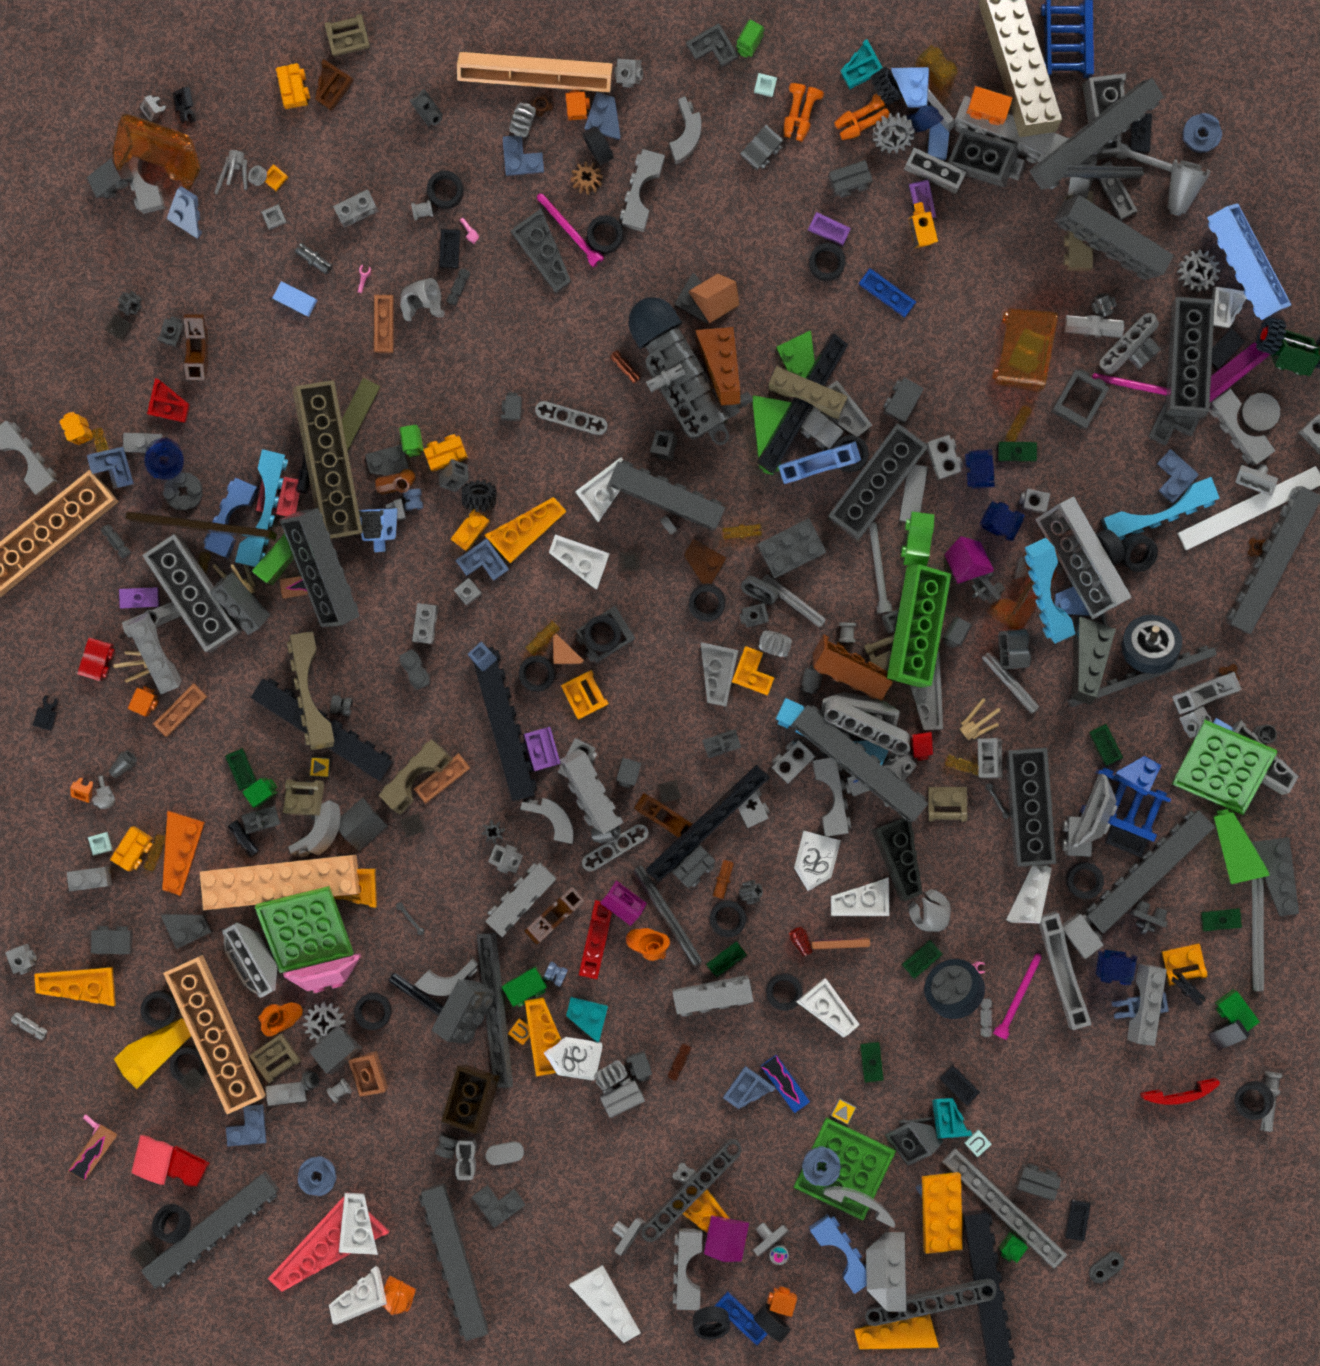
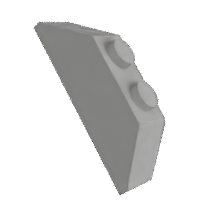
M841 692L823 699L820 713L823 718H825L826 701L835 698L897 727L900 711L883 699L881 701L866 695ZM835 726L840 732L841 730H843L848 734H852L842 728Z
M1099 774L1070 842V845L1073 847H1079L1098 839L1103 834H1106L1110 824L1108 821L1110 816H1114L1117 810V805H1115L1117 800L1107 776L1104 774Z
M235 923L223 930L225 953L243 985L256 993L260 998L273 992L276 988L278 966L260 934L239 923Z
M885 1232L866 1250L867 1291L887 1312H906L905 1232Z

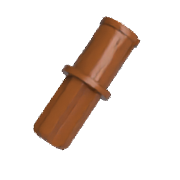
M723 861L719 876L716 877L717 883L712 896L724 899L728 883L731 882L729 879L734 866L733 862Z

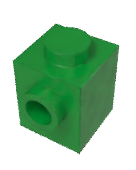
M1009 1231L999 1245V1249L1002 1252L1001 1256L1007 1261L1011 1262L1013 1260L1018 1263L1028 1249V1246Z

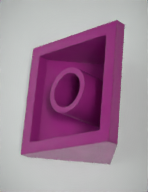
M960 536L944 554L957 584L994 572L987 554L979 541Z
M617 880L600 902L630 926L639 918L647 904Z
M711 1215L704 1254L722 1262L742 1261L749 1222Z

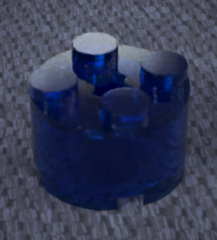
M167 437L155 439L145 450V467L154 478L165 480L175 478L182 471L184 464L183 451L180 445ZM161 456H164V457L168 456V457H167L168 461H167V462H165L164 460L160 461V460H161Z
M992 449L973 450L965 454L966 468H970V473H967L968 487H972V489L995 487V482H991L994 481Z
M992 501L989 503L979 525H982L983 529L996 536L1005 535V540L1013 542L1024 522L1025 515L1018 511L1012 512L1005 503Z
M1099 950L1095 974L1101 978L1100 981L1112 983V980L1120 981V984L1131 985L1132 981H1134L1138 957L1131 954V957H1127L1126 952L1104 950L1103 953Z

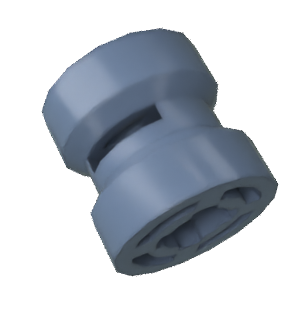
M410 489L402 493L406 501L404 504L405 511H411L414 508H417V510L424 508L423 502L420 500L422 496L421 489Z
M550 962L543 979L546 981L551 980L560 987L568 969L557 967L556 963Z

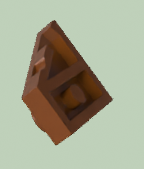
M323 59L321 62L322 72L318 79L319 87L316 90L315 100L330 111H333L354 80Z
M695 539L692 540L684 554V557L702 584H712L726 560V557Z

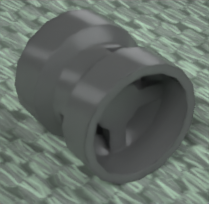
M333 695L330 713H341L343 716L350 717V705L353 704V698L346 697L343 699L340 696Z
M1268 724L1257 726L1252 731L1263 744L1272 743L1277 737L1276 729Z
M440 1134V1143L434 1153L441 1157L452 1159L454 1155L453 1149L457 1145L458 1139L447 1134Z

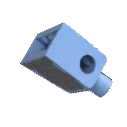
M397 508L359 510L363 531L361 533L362 540L373 541L374 552H385V540L396 538Z

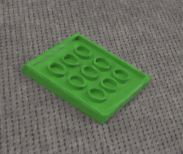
M1204 719L1173 779L1172 785L1244 815L1272 764L1277 750Z
M330 886L255 905L279 973L353 956L354 952Z
M827 1117L811 1148L824 1146L833 1150L839 1157L841 1166L839 1177L828 1186H840L858 1190L873 1199L896 1152L895 1149ZM825 1162L817 1163L818 1167L816 1169L818 1171L820 1169L823 1171L826 1170ZM801 1169L793 1186L794 1188L856 1218L864 1220L869 1207L844 1196L842 1202H839L824 1195L822 1190L828 1186L811 1184L805 1178L803 1169Z

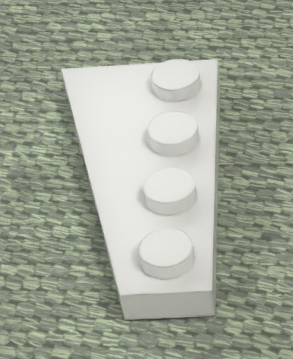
M603 1265L569 1284L623 1343L641 1333Z

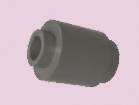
M810 665L809 668L805 667L801 685L803 686L802 691L817 694V691L820 690L823 674L818 673L813 668V665Z
M620 826L605 834L594 827L591 829L592 839L596 843L617 840L621 834Z

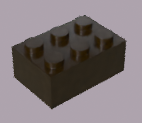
M466 1064L457 1066L441 1122L474 1134L484 1132L500 1076Z

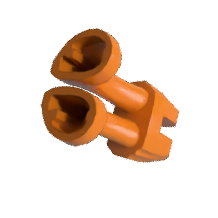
M790 83L789 91L793 93V102L789 116L784 119L783 133L784 137L791 138L794 126H797L799 129H797L796 140L803 142L811 127L809 118L812 107L816 100H821L824 97V92L814 87H808L804 108L800 118H798L806 86Z
M876 93L872 96V101L853 113L847 111L834 124L837 129L849 124L851 125V127L840 132L841 139L848 140L860 136L861 131L876 124V121L882 122V116L889 118V111L885 108L884 101ZM875 110H880L875 115L860 122H857V120H859L863 116Z

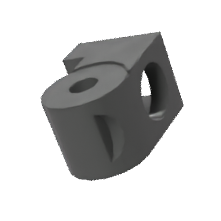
M1149 337L1128 359L1140 369L1161 348Z

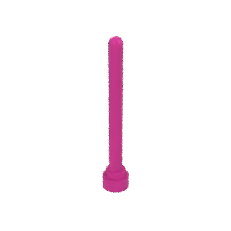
M538 194V201L588 255L587 258L593 268L598 265L597 262H601L604 256L599 251L593 250L543 194Z
M1098 373L1092 375L1093 379L1096 380L1098 378L1108 384L1162 395L1167 394L1166 387Z
M1036 953L1002 1024L995 1027L993 1034L1005 1040L1008 1039L1010 1034L1008 1033L1010 1030L1008 1027L1042 959L1041 954Z

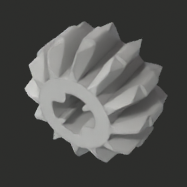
M520 102L514 111L509 128L510 132L517 136L526 137L536 114L535 108L527 103Z
M766 630L763 631L760 637L759 648L769 654L785 657L790 652L792 640L781 633Z
M616 1060L596 1072L594 1078L597 1085L602 1090H606L626 1078L627 1072L624 1065Z

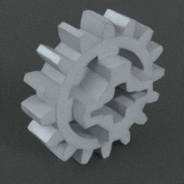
M889 113V118L882 116V122L876 121V127H873L872 135L876 147L880 146L881 151L887 149L890 154L892 150L898 153V149L901 148L904 151L905 145L910 146V140H914L915 132L911 120H907L905 115L900 118L899 113L895 117H892V114Z
M1198 250L1196 254L1194 251H1191L1189 256L1185 255L1183 257L1184 261L1178 264L1182 267L1177 270V273L1182 274L1178 280H1184L1185 282L1182 286L1189 285V291L1193 290V288H1196V293H1199L1201 288L1207 291L1208 286L1213 287L1215 285L1213 281L1219 279L1216 275L1220 272V269H1216L1219 262H1213L1215 256L1208 257V251L1202 254L1201 250ZM1190 262L1191 268L1187 271V266ZM1196 269H1202V273H1201V274H1200V272L1196 273L1195 270H1196ZM1211 270V274H1210V277H1209V279H1208L1207 273H1208V271Z
M322 1002L321 1007L315 1004V1010L312 1008L308 1010L310 1015L304 1016L308 1022L303 1023V1026L308 1027L305 1034L311 1033L310 1040L315 1037L317 1038L316 1043H318L330 1033L329 1029L331 1027L339 1025L345 1030L341 1025L345 1024L346 1020H341L344 1013H338L339 1006L334 1009L332 1008L333 1003L326 1006V1003ZM320 1011L319 1018L312 1020L314 1015ZM328 1011L331 1012L336 1018H332L329 1015ZM323 1017L325 1019V1022H329V1024L325 1028L323 1024H320V1022L323 1020ZM314 1028H316L318 1031H320V1034H318V1033L314 1030Z

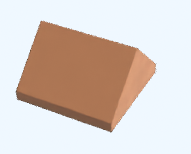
M716 274L689 290V294L709 323H712L740 305L736 281L720 274Z
M557 634L553 636L555 665L583 664L585 662Z
M377 1051L349 1060L360 1097L383 1093L387 1090L388 1085Z

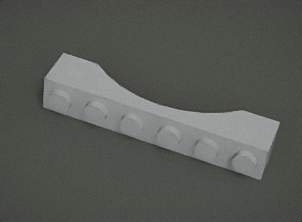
M1054 911L1042 915L1041 922L1038 924L1068 1026L1072 1030L1090 1026V1018L1072 968L1059 913Z

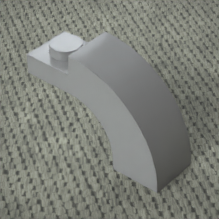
M686 97L678 99V105L686 126L684 133L680 138L669 143L676 165L686 160L694 152L701 136L700 113L692 114L694 112L691 101L687 102Z
M1231 672L1174 695L1172 698L1179 714H1183L1208 702L1241 690V686L1235 672Z
M542 798L541 805L538 804L537 800L527 799L526 802H522L521 810L540 813L551 820L555 830L554 840L573 844V825L568 814L560 805L546 798Z
M329 800L321 804L320 816H315L312 831L305 838L289 846L290 853L298 857H306L310 852L316 855L323 853L332 844L340 826L339 805Z
M472 958L459 973L451 977H440L429 969L414 985L431 995H450L458 979L467 980L466 976L470 978L478 970L476 968L478 963Z

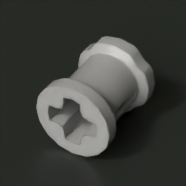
M430 199L425 203H411L415 220L429 215L434 217Z
M840 622L841 630L838 642L854 643V627L856 623Z
M342 1078L337 1085L327 1088V1092L331 1099L337 1103L341 1097L347 1093H352V1089L347 1081Z

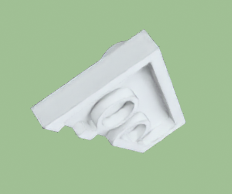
M622 457L575 491L597 522L600 521L620 492L607 486L617 462H622Z
M1031 867L1006 919L1007 921L1012 923L1041 922L1052 870L1051 867Z
M889 877L831 896V916H889Z
M826 978L822 979L796 1001L842 1037L849 1035L859 1026L857 1020Z
M344 1193L339 1242L340 1253L378 1255L364 1194Z
M377 1266L371 1269V1273L365 1278L359 1279L353 1288L349 1291L346 1290L329 1304L333 1324L337 1325L387 1304L380 1270Z

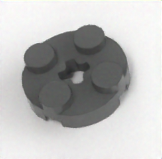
M178 472L167 480L163 495L171 507L181 511L190 510L201 502L203 488L196 476L190 473ZM186 486L188 495H182L181 497L179 489Z

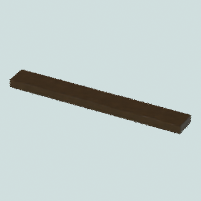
M127 512L125 518L137 523L276 541L277 536L275 532L266 529L136 512Z

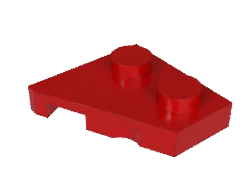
M155 378L147 414L186 423L190 404L162 381Z

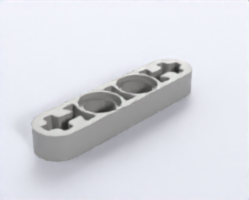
M1144 314L1102 357L1100 367L1104 373L1112 374L1117 371L1158 328L1159 322L1154 314ZM1140 334L1139 338L1131 339L1133 335ZM1121 348H1127L1124 353H1118Z
M542 401L535 407L536 415L539 418L595 435H603L608 428L607 422L601 417L550 402ZM546 405L548 410L553 411V407H555L554 419L550 418V413L541 415L539 408H543ZM559 411H566L568 413V418L565 421L557 419ZM578 416L586 418L584 426L576 425L575 420ZM589 418L593 419L592 423L598 424L601 421L602 426H605L604 429H600L598 432L596 427L591 425V429H586L589 425Z
M637 824L621 833L619 839L626 837L629 840V845L626 848H621L618 845L619 839L609 841L588 853L582 860L583 868L587 871H594L641 843L648 836L647 827L643 824ZM636 828H644V837L637 836L634 838L636 842L632 843L631 837L627 833L631 832V835L637 832ZM605 847H609L613 851L612 856L609 858L602 856L601 851ZM596 852H598L599 857L604 861L602 863H599V860H597L596 862H594L593 868L591 866H586L587 858L590 857V859H594L595 857H597L594 854Z

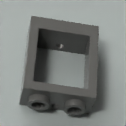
M1075 369L1051 412L1085 430L1103 401L1109 387L1106 386L1103 380L1098 378L1095 380L1089 377L1090 374L1087 371ZM1076 378L1101 391L1086 418L1061 405Z
M615 606L601 614L612 615L626 637L624 641L617 644L613 649L597 656L596 652L586 644L583 632L586 624L576 630L578 634L575 637L581 646L585 644L588 651L585 653L591 662L594 660L596 663L602 661L636 639Z

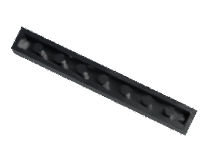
M490 647L488 649L495 655L497 660L485 671H482L475 663L474 667L512 801L536 795L535 791L538 788L535 779L531 780L530 772L533 771L530 761L525 759L524 754L527 753L525 742L521 743L519 735H522L520 724H516L514 717L517 716L515 706H510L509 698H512L509 687L505 688L503 681L507 678L504 668L500 669L498 663L501 661L499 650Z
M270 677L268 680L263 678L250 698L299 730L307 733L306 726L303 727L301 722V715H304L303 708H299L297 698L294 697L295 693L288 688H285V690L278 687L279 683ZM317 709L331 723L334 746L327 748L378 781H382L394 763L391 760L392 756L383 750L380 753L375 749L376 745L368 740L363 742L358 739L360 736L358 733L351 729L349 732L342 728L344 725L336 719L333 721L326 718L328 714Z
M985 1209L964 1212L962 1215L973 1281L989 1278L996 1283L997 1287L996 1295L992 1300L977 1303L987 1366H1013L1012 1360L1015 1359L1013 1348L1009 1347V1340H1012L1009 1328L1006 1329L1005 1321H1008V1314L1006 1309L1003 1310L1002 1302H1005L1003 1290H1000L999 1283H1002L1000 1271H997L996 1264H999L997 1252L993 1250V1245H996L994 1233L990 1232V1226L993 1225L991 1214H987ZM984 1286L982 1288V1290L985 1293H991L993 1291V1289L990 1286Z

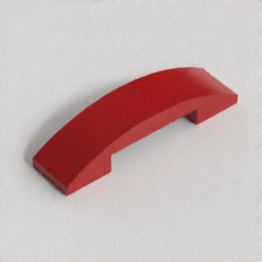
M597 900L594 903L578 975L596 980L599 975L612 912L600 903L601 901Z
M1216 1078L1197 1081L1198 1089L1166 1096H1163V1092L1159 1089L1142 1092L1140 1095L1144 1100L1157 1104H1183L1206 1096L1220 1085V1081Z

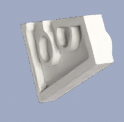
M558 535L554 536L549 551L552 556L593 588L598 589L610 555L609 553Z

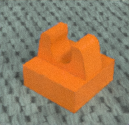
M79 778L70 787L71 797L89 803L92 798L93 782L90 781L85 786L82 785L83 778Z

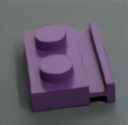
M550 727L523 734L532 771L561 764Z

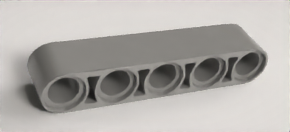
M832 698L826 701L824 716L827 722L897 755H906L910 751V735L906 731L838 699Z

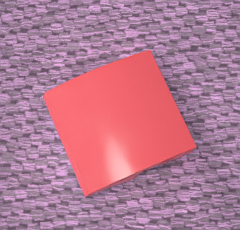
M280 476V478H283V484L279 494H277V489L276 497H279L277 508H273L271 514L286 517L297 511L300 493L295 490L298 479ZM261 479L255 510L263 512L265 504L263 479Z
M140 1135L131 1173L148 1181L164 1185L173 1146L164 1141H156L149 1136Z

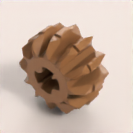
M585 161L584 167L577 164L579 171L572 170L574 176L570 179L571 182H576L573 188H579L580 194L583 193L584 189H586L587 195H590L589 189L596 193L597 188L595 185L598 187L602 186L599 180L603 179V175L599 174L601 172L600 168L594 169L595 163H591L590 167H588L587 161ZM583 176H590V181L584 180Z

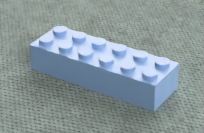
M1239 204L1229 205L1207 217L1209 220L1208 226L1213 233H1216L1218 237L1217 243L1226 252V260L1236 271L1235 277L1240 284L1242 283L1246 298L1249 301L1251 300L1255 315L1263 320L1291 306Z

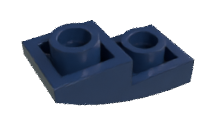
M934 106L920 107L917 113L906 115L907 120H911L912 126H914V132L927 130L944 119L939 114V110Z

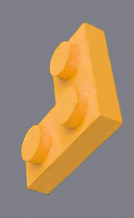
M745 646L732 682L768 696L774 677L757 671L763 652Z

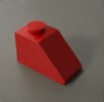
M932 732L910 735L911 753L913 758H917V761L927 760L929 755H933Z

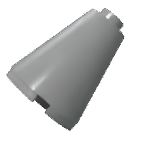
M1177 160L1173 161L1167 205L1171 214L1181 216V213L1185 214L1208 179L1211 172L1209 169H1206V172L1201 170L1202 166L1183 160H1181L1180 164L1177 163Z

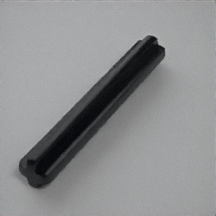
M393 973L388 981L435 1015H440L443 1009L441 1004L398 974Z

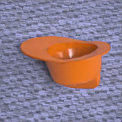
M649 928L631 930L626 936V943L629 948L641 953L645 959L655 961L660 958L665 959L670 939L663 933Z
M291 1002L282 1006L277 1004L267 1006L261 1015L258 1016L262 1024L261 1031L263 1034L273 1036L292 1027L302 1016L303 1009L301 1005Z
M389 1276L384 1287L387 1304L382 1307L391 1315L400 1314L404 1311L408 1312L416 1289L403 1283V1281Z

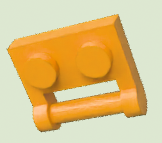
M592 670L561 685L578 720L609 704L599 690L593 678ZM584 680L587 681L598 702L595 705H592L581 684Z
M1199 943L1161 951L1164 967L1167 969L1166 976L1169 986L1175 985L1172 982V977L1178 979L1173 975V969L1195 964L1198 965V970L1182 973L1187 980L1198 977L1201 979L1207 978V970Z

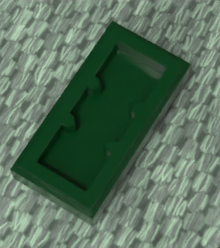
M999 441L998 461L1036 462L1037 442Z
M1103 724L1088 732L1106 767L1123 759L1107 724Z
M244 748L225 755L239 791L250 787L257 781Z
M1240 908L1201 912L1202 931L1242 928Z
M929 939L901 965L915 979L943 954Z
M736 941L706 965L717 978L746 957L747 954Z
M879 1041L861 1043L864 1082L884 1081Z

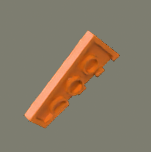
M167 811L162 890L182 895L205 822Z

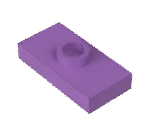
M929 179L910 183L909 187L913 204L923 202L925 213L931 212L932 218H936Z
M816 212L808 228V231L841 247L851 228Z
M158 587L119 589L120 608L159 607Z

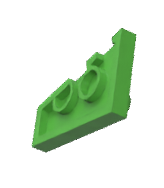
M811 330L776 347L786 370L803 378H806L815 363Z

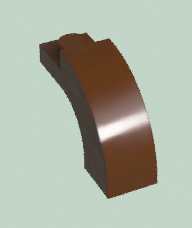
M185 314L183 319L186 335V357L184 361L186 380H205L208 368V331L205 327L204 314Z
M646 793L642 794L633 808L678 838L693 825V823Z
M573 887L569 888L537 917L524 932L538 945L585 900Z

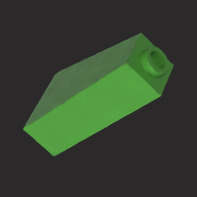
M753 395L752 408L758 459L791 402ZM759 465V469H763V473L774 475V473H770L764 467ZM779 465L776 468L775 472L779 471Z
M285 534L252 570L254 574L270 585H274L294 559Z
M1228 809L1217 811L1214 819L1231 884L1270 876L1266 865L1234 812Z

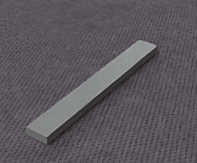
M956 1148L942 1161L953 1173L959 1172L961 1174V1181L1051 1267L1055 1269L1067 1256L1055 1242Z

